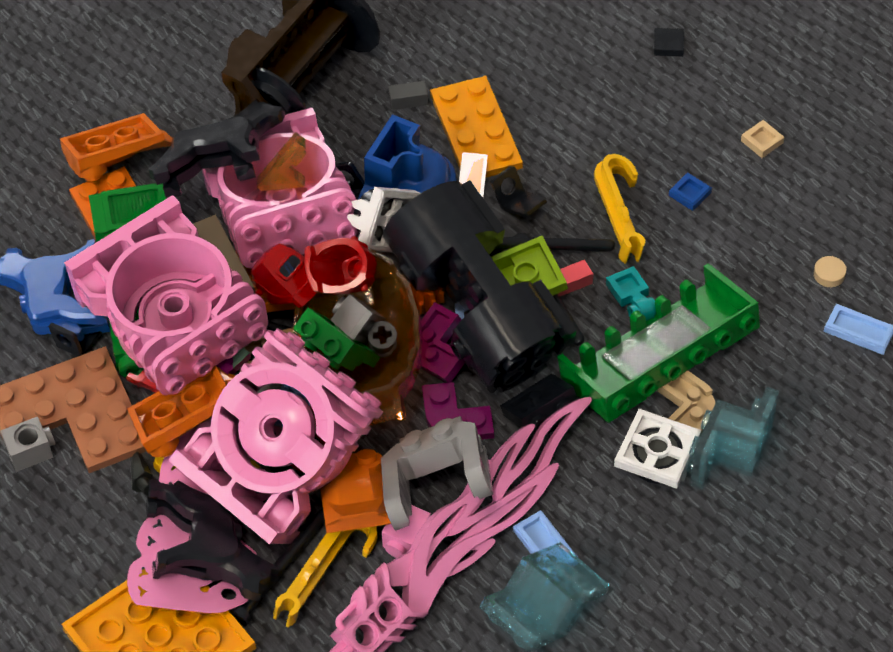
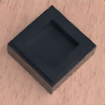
M655 28L654 56L683 57L684 29Z

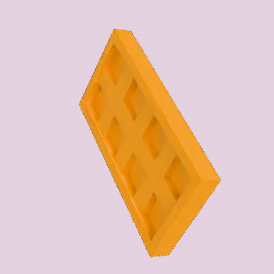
M486 76L430 89L431 99L459 168H461L462 153L466 152L488 155L485 178L498 175L509 166H514L516 170L523 169V161Z

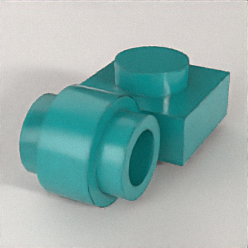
M634 266L606 277V286L619 305L623 307L631 303L627 307L629 317L636 310L646 317V321L655 317V300L652 297H646L649 295V286Z

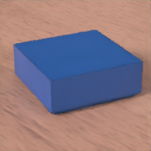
M687 172L669 190V196L694 211L711 194L712 187Z

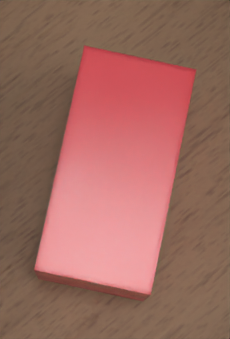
M585 259L560 269L567 282L568 289L558 293V295L561 297L593 284V272Z

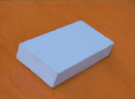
M836 304L824 327V332L884 355L893 337V325Z
M541 510L513 526L514 533L551 580L579 564L580 559Z

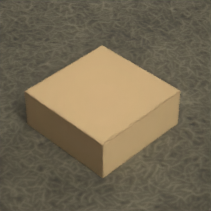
M762 120L743 133L741 141L763 158L784 143V136L766 121Z

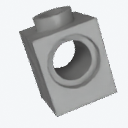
M38 416L0 431L16 472L53 458L50 446L55 445V440L49 426L42 428Z

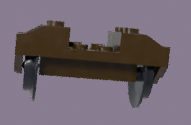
M282 0L284 18L275 28L268 32L267 37L246 28L238 38L231 42L227 66L221 72L223 83L235 99L236 110L234 116L256 99L258 103L266 102L272 106L284 107L285 115L307 109L299 93L340 46L356 52H370L379 44L380 31L378 23L368 3L365 0Z

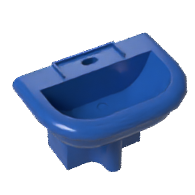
M392 114L364 157L365 184L358 200L364 193L374 189V187L408 189L422 193L441 183L457 181L455 168L448 158L444 157L441 153L420 144V125Z

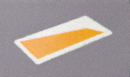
M463 152L459 182L463 184L471 180L483 197L488 155Z

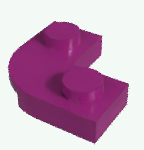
M434 302L412 333L411 339L414 341L413 356L416 363L423 370L445 383L452 382L465 364L464 359L459 360L453 353L451 346L446 344L453 334V329L457 327L462 319L458 314Z
M454 382L422 385L425 418L429 428L435 426L443 419H453L461 416L464 422L475 423L477 432L482 440L494 439L490 406L458 409Z

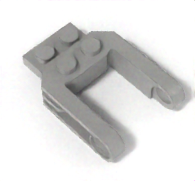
M461 416L453 419H443L435 426L422 431L414 430L409 432L405 437L399 439L400 443L395 444L381 457L384 505L388 518L395 530L410 525L409 516L412 515L409 480L417 479L461 461L464 463L465 475L474 498L478 496L479 499L493 495L486 447L482 445V438L477 432L475 423L464 422Z

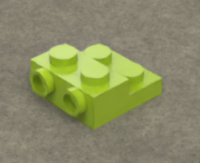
M543 236L491 257L510 285L520 282L535 283L541 279L552 296L568 289L567 282Z

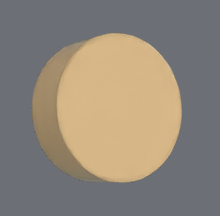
M826 256L816 262L814 278L820 285L836 287L843 283L846 275V266L842 260L837 257Z

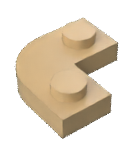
M686 371L676 380L670 381L658 389L660 394L679 406L668 419L700 429L701 435L712 425L716 415V403L712 396L713 390L697 376Z

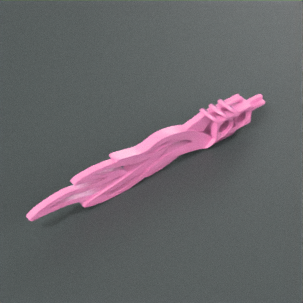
M585 397L575 400L549 416L539 426L524 454L513 465L517 455L534 430L535 424H528L517 430L498 449L491 460H488L491 481H493L502 460L509 451L493 484V502L477 510L485 498L479 499L478 496L474 498L469 484H467L462 494L456 500L434 512L419 530L410 550L387 564L383 562L376 569L375 574L370 575L365 580L363 587L360 586L353 593L350 604L336 618L335 624L337 629L330 636L337 644L329 652H384L393 642H402L405 637L400 635L404 631L413 630L417 626L411 623L415 619H423L428 615L431 604L445 579L464 570L482 557L495 544V539L488 538L514 524L537 502L552 481L559 467L558 463L550 464L560 440L591 403L592 398ZM565 416L548 439L531 474L519 485L505 493L513 481L531 463L550 428L557 420ZM452 515L443 528L435 534L440 525ZM465 530L448 548L439 554L426 570L428 562L439 543L445 537L456 535ZM469 551H473L470 556L461 560ZM402 586V599L392 587ZM381 603L385 606L387 611L386 618L384 620L379 615V606L381 605ZM358 627L362 630L364 636L361 644L357 642L355 637Z

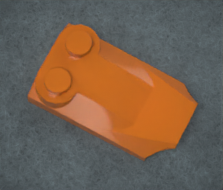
M142 113L60 138V143L65 158L72 170L80 178H85L86 181H96L106 173L107 167L124 161L139 152L171 146L173 138L166 131L160 130Z
M215 365L208 374L196 378L175 395H162L158 391L127 408L147 453L157 458L173 454L180 442L179 437L212 417L219 395L236 375L226 374Z
M363 449L357 453H352L340 474L326 486L320 488L326 533L391 524L384 505L381 468L382 455L372 449Z

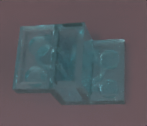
M766 387L762 399L759 397L755 398L751 411L717 399L712 411L706 410L701 423V429H703L701 437H694L689 451L691 459L688 464L687 473L691 474L690 486L703 490L713 464L752 477L774 424L779 390Z
M560 542L522 557L505 589L486 596L479 608L489 616L494 624L502 627L513 637L517 645L528 652H532L566 636L584 606L603 597L610 585Z

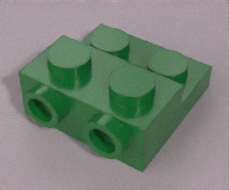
M309 307L293 327L302 336L301 339L305 342L304 345L312 351L321 350L325 354L324 357L330 361V366L336 370H339L342 366L353 371L362 362L374 367L381 358L365 344L347 336L331 319Z

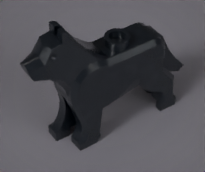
M256 99L234 117L178 132L173 137L172 144L165 154L148 169L151 179L155 180L157 185L163 183L165 196L169 198L172 195L174 197L181 196L180 185L192 179L202 169L233 165L238 180L244 181L256 178L254 167L251 163L260 160L258 152L260 137L283 121L285 117L284 107L272 106L266 102L258 103Z
M158 479L149 480V496H147L146 502L147 517L155 518L158 515H165L181 530L190 533L189 541L157 552L156 560L152 562L153 579H159L161 575L166 573H179L203 580H224L236 586L245 599L256 601L260 599L261 591L267 589L270 582H277L279 567L257 556L241 543V524L235 523L234 515L211 495L191 488L179 480L174 483V486L161 483Z

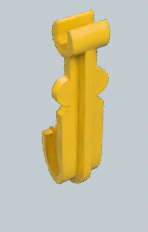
M609 154L604 157L603 161L597 164L594 171V180L621 246L618 254L619 259L626 264L629 254L632 253L635 256L636 262H639L644 249L645 238L635 231L628 208L624 204L613 174H619L625 178L629 187H635L638 173L633 163L626 157L618 154Z
M377 526L326 533L286 593L281 594L277 598L273 619L276 620L281 611L287 610L289 614L286 627L293 626L297 621L300 609L352 532L359 530L366 534L367 540L362 550V556L367 558L377 542Z

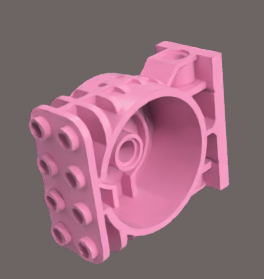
M312 107L285 115L280 124L269 129L260 137L258 149L260 160L251 163L253 164L256 178L244 181L238 180L233 165L202 169L207 192L212 197L218 198L229 236L242 265L246 268L252 269L258 259L269 248L278 243L304 255L305 247L309 245L314 246L337 238L350 239L359 234V231L347 219L348 214H354L355 208L351 202L357 199L351 191L344 174L336 167L334 154L325 144V139L317 124L316 113Z
M173 195L64 262L76 301L83 308L87 306L96 316L109 317L115 336L118 337L123 350L134 360L139 368H144L145 375L151 382H155L156 388L162 395H175L196 378L208 374L215 365H218L225 359L234 357L240 349L252 341L261 339L267 331L268 317L264 300L259 295L254 294L253 288L247 282L242 281V277L237 271L231 270L226 258L219 249L198 236L197 228L182 213L180 202ZM139 307V320L135 321L136 312Z
M276 329V331L267 330L264 334V338L267 341L263 347H255L252 351V354L255 356L250 364L244 363L241 367L242 372L236 375L219 395L213 410L211 427L198 428L183 450H175L168 461L268 544H291L300 533L298 528L311 512L309 493L326 486L340 474L348 463L352 451L358 448V439L361 435H367L370 432L369 424L374 418L379 419L383 412L379 408L382 403L376 397L366 391L362 394L354 388L356 382L341 371L338 374L328 367L330 361L316 351L310 353L303 348L305 342L300 337L290 331L286 334L282 330ZM270 384H285L295 388L311 404L316 418V426L311 408L299 395L280 389L266 390L258 393V390ZM280 420L283 425L282 433L278 437H276L273 431V427L275 422ZM315 430L316 434L325 441V445H322L314 438ZM247 453L255 461L265 466L285 467L294 464L305 475L300 477L293 469L277 473L260 470L252 465ZM256 491L272 493V495L264 503L257 497Z

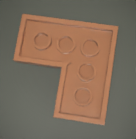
M106 346L0 385V431L37 416L42 428L49 426L50 430L68 423L89 473L131 458L136 452H146L127 408L132 406L131 401Z

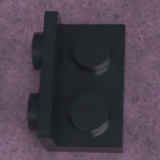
M551 373L506 401L500 407L503 416L521 428L528 424H535L534 430L527 439V442L530 444L539 426L549 416L563 406L578 399L574 386ZM565 416L557 420L547 434L555 430Z

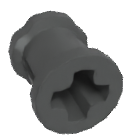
M387 321L376 322L370 327L368 331V347L381 358L390 357L397 348V332L395 327ZM378 336H385L387 343L380 344Z

